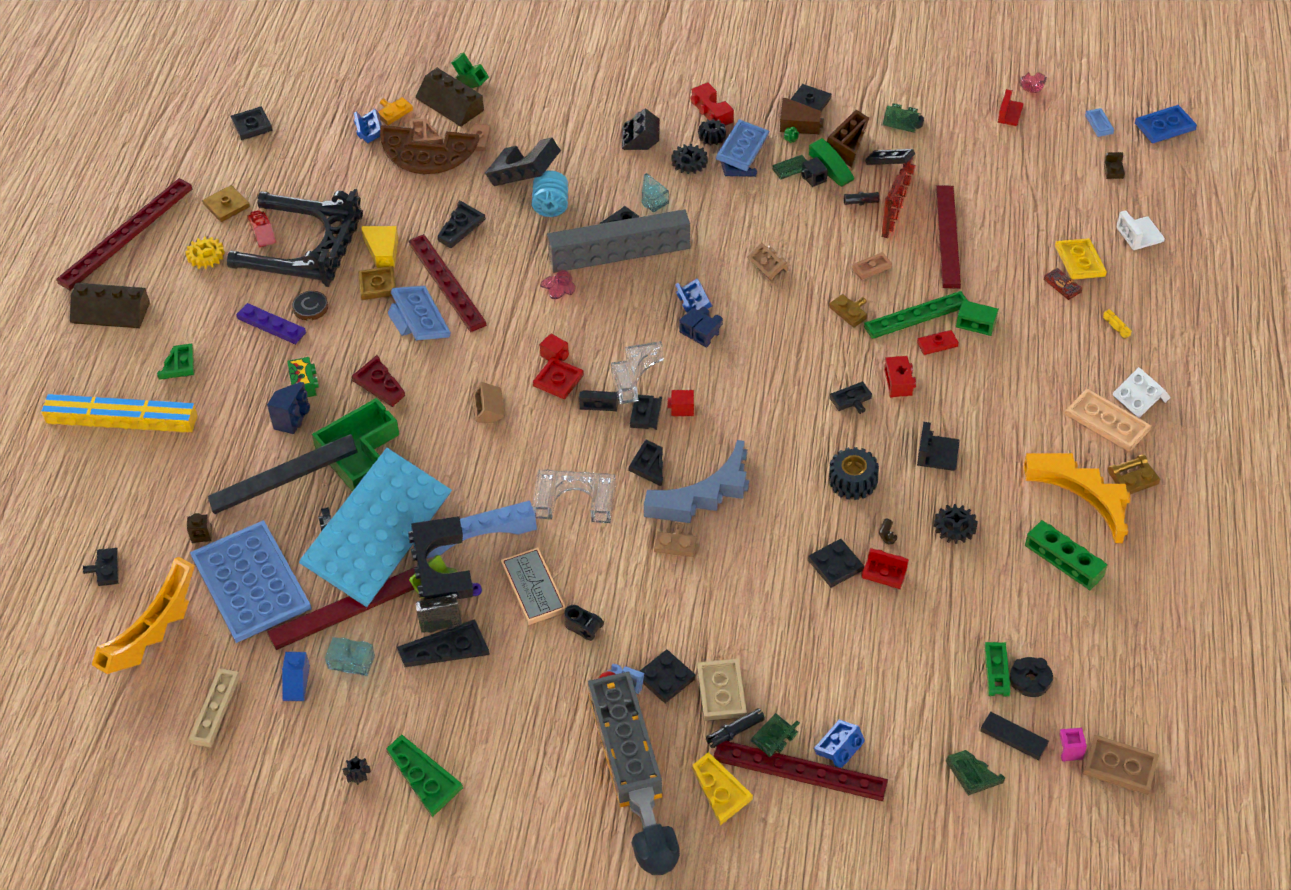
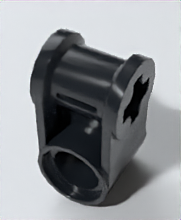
M569 605L565 608V627L584 639L592 641L597 630L604 625L602 618L578 605Z

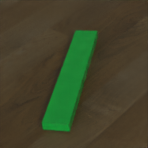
M962 291L955 292L865 322L864 328L870 337L874 339L958 311L963 300H968Z

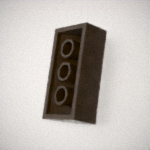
M438 67L425 75L416 94V99L460 127L484 111L483 95Z
M76 283L70 299V323L140 329L150 304L146 288Z

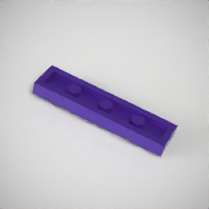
M249 303L236 314L238 320L295 345L306 334L304 327Z

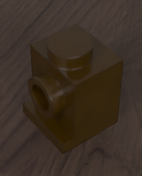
M194 513L191 516H187V531L191 543L211 541L212 524L209 522L207 514ZM204 530L205 534L196 535V531Z

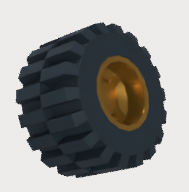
M848 447L845 448V451H838V455L835 454L830 461L829 481L835 493L839 491L838 496L843 497L845 495L846 499L849 500L851 497H854V500H859V497L864 499L867 497V494L871 495L878 484L879 464L876 457H872V453L866 452V449L861 448L859 450L858 447H853V449Z

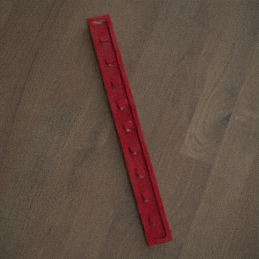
M178 178L56 278L57 283L71 291L76 283L82 282L193 190L192 185Z

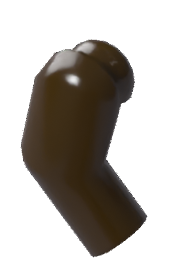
M886 518L880 527L879 536L886 544L892 545L897 540V535H893L894 532H890L893 521Z

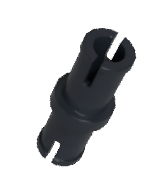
M859 192L858 194H844L843 196L844 205L879 203L880 200L879 192Z

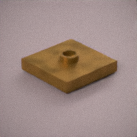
M232 185L202 200L207 209L220 222L250 207V203Z
M393 266L358 271L361 300L392 296L391 290L396 288Z

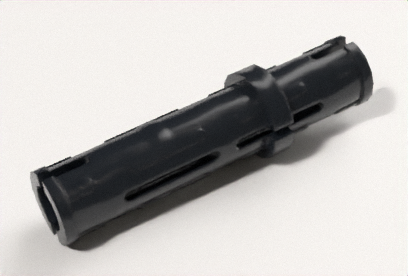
M757 708L728 725H722L719 730L706 736L707 744L713 743L710 747L715 748L725 741L733 740L737 734L765 720L764 713L761 712V709Z

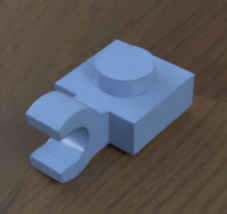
M612 664L611 670L608 671L615 674L630 672L635 692L639 694L642 690L644 673L626 666L622 670L621 666Z

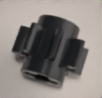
M355 756L351 760H346L347 767L342 770L348 783L352 781L359 785L364 780H368L366 773H370L371 769L367 765L365 758L361 760Z

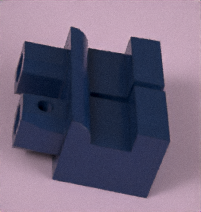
M703 306L698 310L692 308L679 319V332L707 348L711 344V339L715 335H719V328L723 325V318L719 315H715L713 318L709 317L710 311Z

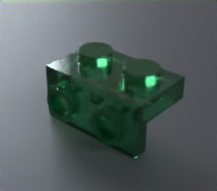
M892 103V106L887 105L882 125L915 133L921 113L917 112V108L908 107L907 110L903 109L900 104Z
M775 713L750 741L771 757L776 751L778 753L782 752L788 744L786 743L787 740L791 742L798 734L796 729L800 722L796 720L790 725Z

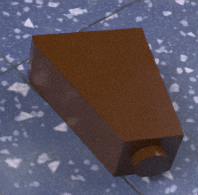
M782 98L780 132H785L787 128L795 127L801 134L819 135L820 128H823L824 125L821 111L788 98Z

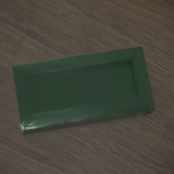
M799 155L772 165V170L781 180L800 173L802 163L807 160L803 155Z

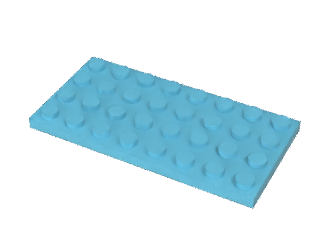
M386 448L305 552L299 563L368 607L412 547L413 543H409L408 531H411V523L430 521L452 490L389 448Z

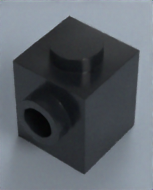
M818 157L802 163L801 176L812 187L827 182L828 169Z

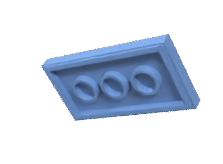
M739 119L719 150L716 160L748 171L770 131Z
M426 286L392 288L391 294L415 340L450 337L451 332Z

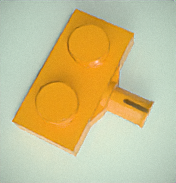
M403 97L393 103H389L383 98V100H380V104L385 108L378 112L381 121L388 126L413 111V105Z

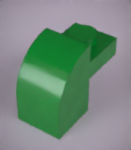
M464 52L460 53L451 62L458 73L456 79L470 88L481 86L489 78L481 64L472 66Z

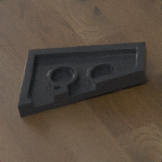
M459 200L456 210H453L450 220L445 223L437 236L438 241L449 248H453L486 220L485 214Z

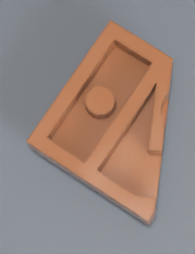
M426 118L410 120V128H414L412 142L443 144L442 136L436 133V129L430 125Z

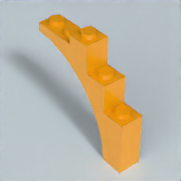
M1026 453L1023 465L1026 481L1057 485L1084 498L1105 519L1111 530L1114 543H1123L1125 535H1128V524L1124 523L1125 510L1131 499L1130 492H1127L1126 484H1104V478L1100 476L1099 468H1078V463L1074 461L1073 453Z
M181 557L174 558L166 580L153 602L134 624L122 634L96 647L92 666L106 674L140 665L146 646L163 641L167 624L184 619L189 600L185 599L195 565Z

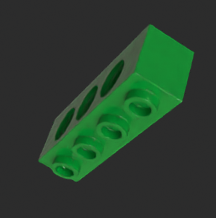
M1041 520L1027 533L1025 542L1027 548L1089 591L1105 576L1108 564L1045 521Z

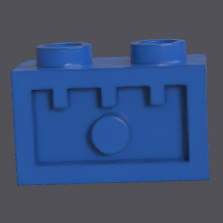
M839 719L814 747L816 755L833 760L835 767L842 768L862 746L865 739L859 726Z

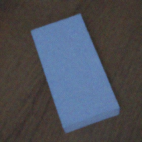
M1102 108L1086 111L1085 116L1097 137L1114 133V128Z

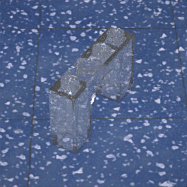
M538 469L532 501L536 519L552 520L557 498L564 492L580 490L592 498L591 522L611 523L616 490L615 474Z

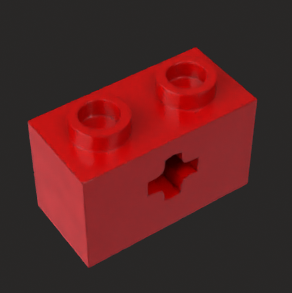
M908 356L885 357L884 372L890 398L913 396V388H916V377H912L913 365L909 363Z

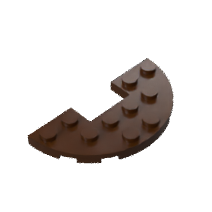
M381 125L380 128L381 143L387 157L398 167L417 174H437L459 166L473 154L480 139L479 134L446 131L443 145L412 142L414 128Z

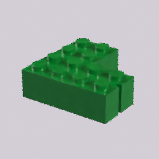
M377 398L312 434L315 449L350 434L353 436L358 453L330 464L331 468L352 492L380 457L374 449L400 435L397 420L388 410L386 411L385 406Z

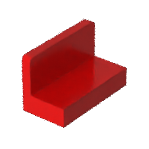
M1006 89L999 110L998 123L1017 126L1024 103L1012 101L1013 90Z

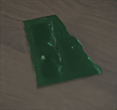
M967 750L947 756L946 762L968 796L1003 784L1005 781V777L1002 774L997 776L988 769L989 765L976 759Z

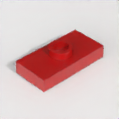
M952 330L917 338V344L923 355L955 348L959 344Z

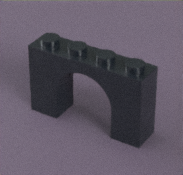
M552 137L540 140L525 157L517 146L504 148L485 174L493 186L540 177L561 150Z
M460 517L411 523V531H408L409 543L414 544L411 554L412 560L417 561V567H414L415 578L420 579L421 585L417 586L419 598L423 597L424 605L473 597L470 570L447 574L439 573L433 570L426 561L429 553L437 547L463 543Z

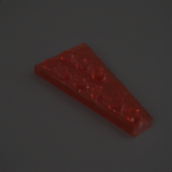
M914 157L906 164H903L891 190H889L888 196L885 198L881 237L889 238L890 232H894L896 224L894 221L898 220L900 213L898 209H902L903 197L907 195V186H910L911 175H914L915 172Z

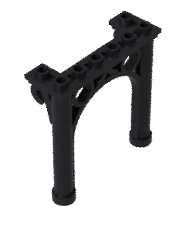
M358 190L350 191L349 195L344 191H336L331 201L324 202L273 195L269 192L261 191L257 200L259 208L314 216L325 226L324 237L313 251H307L304 256L294 259H281L231 250L227 256L228 268H245L321 280L325 287H329L331 281L335 278L337 268L341 265L342 257L346 254L347 246L352 241V235L357 231L358 222L363 217ZM334 222H342L338 227L331 226Z

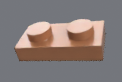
M883 252L852 264V270L861 280L892 268V262Z

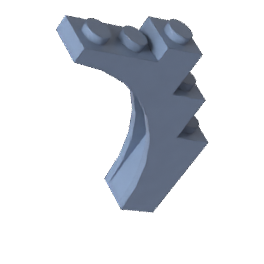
M737 440L734 451L727 462L707 479L679 489L647 490L644 501V517L691 523V518L696 515L697 508L717 511L718 503L722 504L723 496L743 499L744 492L749 490L750 480H746L745 464H742L743 460H747L748 449H745V441Z

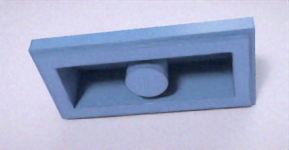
M392 303L388 311L390 319L402 336L412 333L396 303Z

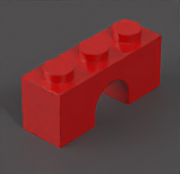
M709 82L691 89L690 99L692 104L708 120H720L725 126L734 123V109L726 101L717 103V91Z

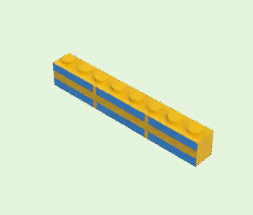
M53 394L47 395L41 410L44 420L48 424L191 433L198 416L194 403Z

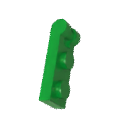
M985 642L988 696L1002 694L1003 697H1010L1006 642ZM995 682H1002V686H995Z

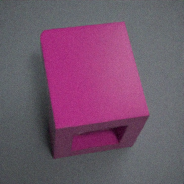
M1082 727L1060 729L1059 735L1063 747L1062 761L1083 760L1087 745Z

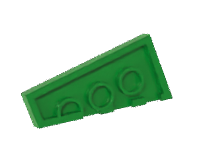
M402 734L386 748L388 755L431 817H434L463 789V784Z

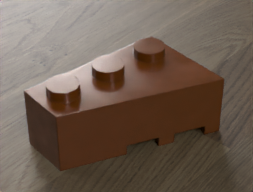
M855 110L827 139V143L839 154L845 164L851 168L870 119L858 110Z

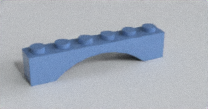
M530 501L460 519L463 541L487 533L503 532L518 535L537 530L536 517ZM456 544L435 548L429 553L427 559L435 555H442Z

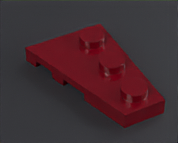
M378 355L351 376L354 383L392 407L405 397V391L397 380L391 376L388 368L382 364Z

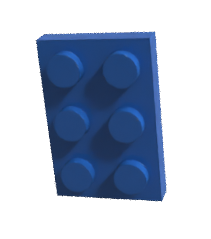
M1179 105L1135 119L1137 127L1152 144L1194 131L1197 127V124Z

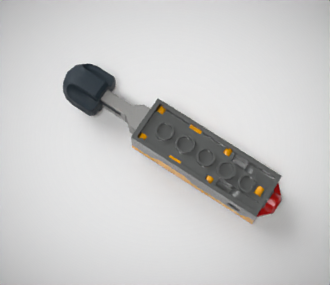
M607 671L602 673L598 679L588 681L589 700L619 807L630 806L631 811L639 815L642 822L643 831L636 833L631 841L635 858L644 871L651 875H664L672 871L677 864L680 849L674 829L670 826L662 827L661 824H656L652 811L655 806L654 800L662 798L661 775L630 672L615 674L614 672Z

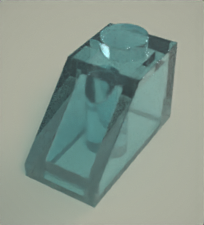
M646 173L644 174L642 186V204L645 208L655 212L669 204V191Z

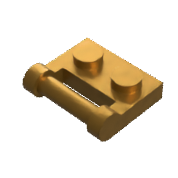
M1144 454L1117 466L1115 464L1108 466V473L1116 484H1126L1127 492H1130V495L1158 485L1161 480L1149 465ZM1137 466H1140L1141 468L1122 476L1120 474V472L1126 471Z

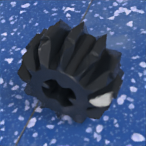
M707 119L706 122H701L698 128L700 141H703L704 144L708 143L710 146L723 143L726 136L725 124L721 123L720 120L715 121L714 119Z

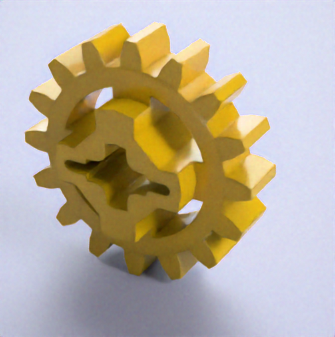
M205 236L203 240L197 238V242L192 241L191 246H187L185 253L188 263H191L192 267L197 265L198 269L202 266L207 269L209 265L214 267V263L220 264L219 260L224 259L225 251L222 242L219 243V239L213 240V237L206 239Z

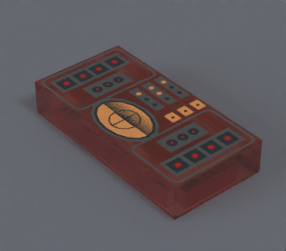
M1059 268L1044 275V280L1067 300L1082 293V287Z

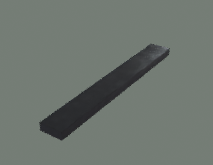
M351 434L209 495L208 499L212 512L217 514L358 453L353 436Z

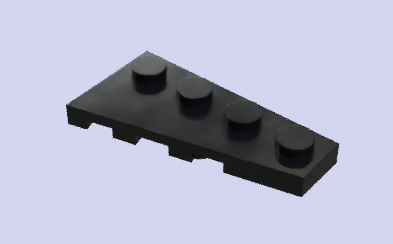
M475 619L397 647L404 667L490 655Z

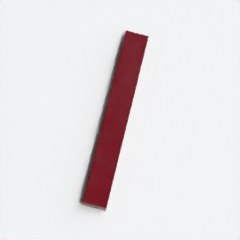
M936 185L942 288L960 289L961 278L954 186Z
M425 234L408 240L410 247L470 333L487 326L483 316Z
M414 568L388 578L368 607L347 596L267 631L275 650L415 590L409 580L415 574Z
M729 741L717 745L713 756L719 763L882 802L888 784V779Z

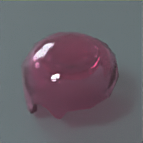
M1028 72L1025 76L1021 77L1020 86L1027 92L1038 93L1043 89L1047 77L1040 72L1031 76Z

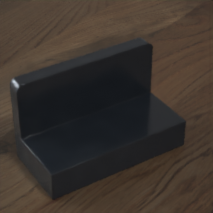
M589 390L580 392V410L617 412L619 392Z

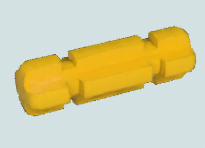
M1109 309L1104 312L1103 318L1123 338L1126 339L1131 336L1132 330L1112 310Z

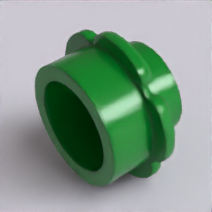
M795 127L785 130L784 139L792 143L798 139L799 132Z

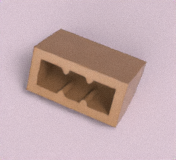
M481 382L473 392L475 419L479 423H494L505 416L502 390L500 387Z

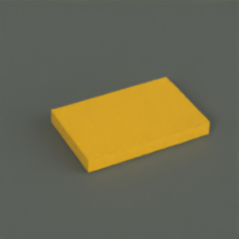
M1090 238L1056 241L1055 247L1072 280L1106 277L1107 271Z

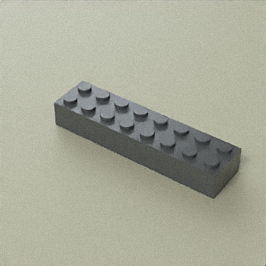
M686 210L547 233L549 260L553 273L690 249V221Z

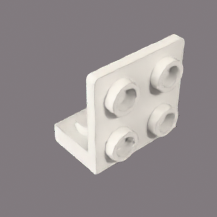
M1126 210L1119 213L1116 228L1133 250L1164 242L1165 238L1148 216L1134 220Z
M1139 367L1113 392V396L1138 418L1159 399L1166 403L1171 398L1166 390Z

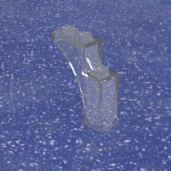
M661 341L625 347L626 360L611 363L612 380L619 404L638 401L637 382L649 367L664 360Z

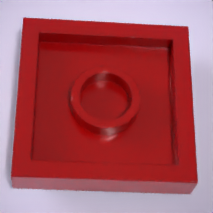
M551 357L533 380V386L565 400L584 376V370Z

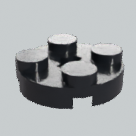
M1025 657L1014 661L1009 679L1012 687L1015 690L1021 691L1022 695L1039 697L1044 695L1051 687L1053 673L1045 659ZM1028 674H1033L1036 677L1034 680H1031L1030 677L1026 676Z

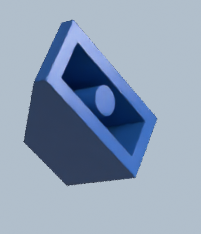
M285 652L282 668L283 701H304L310 669L306 652Z

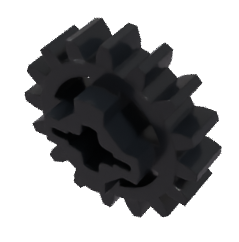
M683 144V148L678 146L677 150H673L671 162L672 166H675V170L680 169L681 173L686 171L687 174H690V172L696 174L697 170L701 172L702 168H706L708 156L704 148L699 149V145L693 147L692 144L689 146Z
M956 504L953 505V508L946 505L945 510L940 508L939 513L935 514V533H941L940 538L946 537L948 543L951 540H954L955 544L958 543V540L965 543L966 538L971 540L973 534H976L978 521L975 520L976 515L971 514V509L964 510V505L960 508H957Z

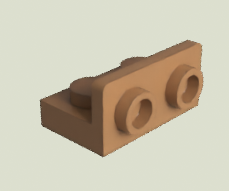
M761 243L747 256L748 260L770 281L782 269L785 272L789 270L786 267V260L781 255L777 257L775 255L776 251L770 245L766 247Z

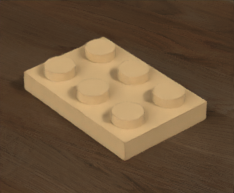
M739 659L697 662L704 721L741 718L747 715Z

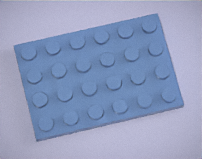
M264 520L190 552L235 643L312 609Z

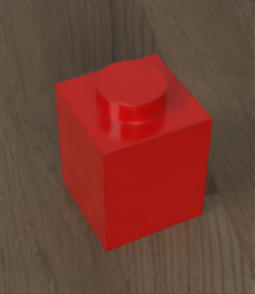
M552 333L539 344L540 356L548 361L551 357L565 361L569 356L568 342Z
M671 390V397H668V409H671V416H694V390Z

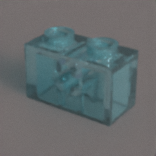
M333 637L325 660L328 669L368 676L375 653L373 645L368 642Z

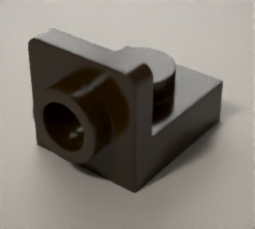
M1123 152L1106 153L1104 161L1106 179H1124Z

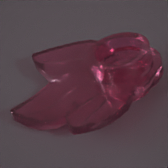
M565 270L559 271L556 276L545 278L540 284V287L549 289L551 299H559L564 294L572 295L576 288L572 282V276Z

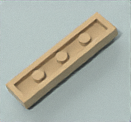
M218 669L189 738L191 744L205 747L212 746L240 678L239 672Z

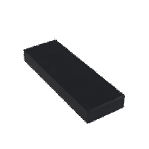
M914 149L874 150L865 159L867 165L906 164L915 155Z
M991 711L980 729L981 732L1037 760H1040L1049 744V740Z

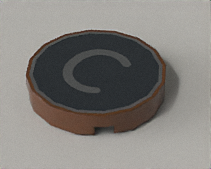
M306 291L297 295L292 303L295 316L306 321L307 319L316 320L322 317L328 310L327 297L318 291Z

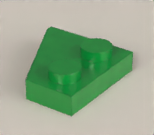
M192 343L173 346L170 355L164 361L165 366L162 371L157 372L159 380L194 375V348Z

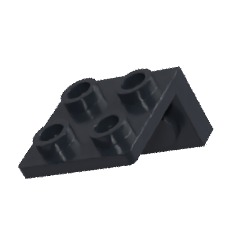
M923 422L917 466L955 471L960 440L933 436L934 431L930 430L931 423Z

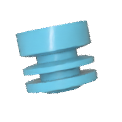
M549 170L545 171L542 176L535 177L532 192V207L534 211L545 217H555L564 213L568 205L567 178L562 173Z

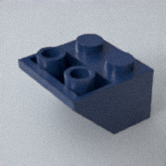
M298 382L274 392L267 404L274 430L295 434L297 428L301 427L305 414H308L310 411V403L308 402L304 382Z

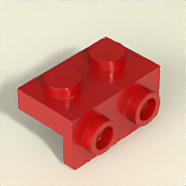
M870 548L868 559L862 572V578L901 590L908 570L909 559Z

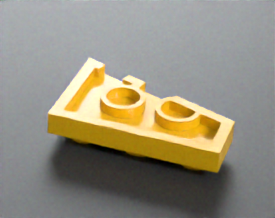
M709 752L692 765L695 776L720 826L753 800V795Z

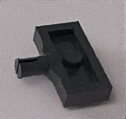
M863 381L830 394V400L838 411L855 407L859 414L861 412L864 413L866 410L861 403L872 399V393Z
M98 549L95 565L83 566V574L96 573L98 586L119 584L118 549Z

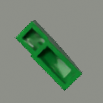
M823 138L809 145V156L812 158L818 157L828 169L827 176L840 187L854 180L853 174L843 159Z

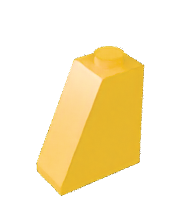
M362 226L364 243L376 267L393 266L395 268L399 239L397 226Z

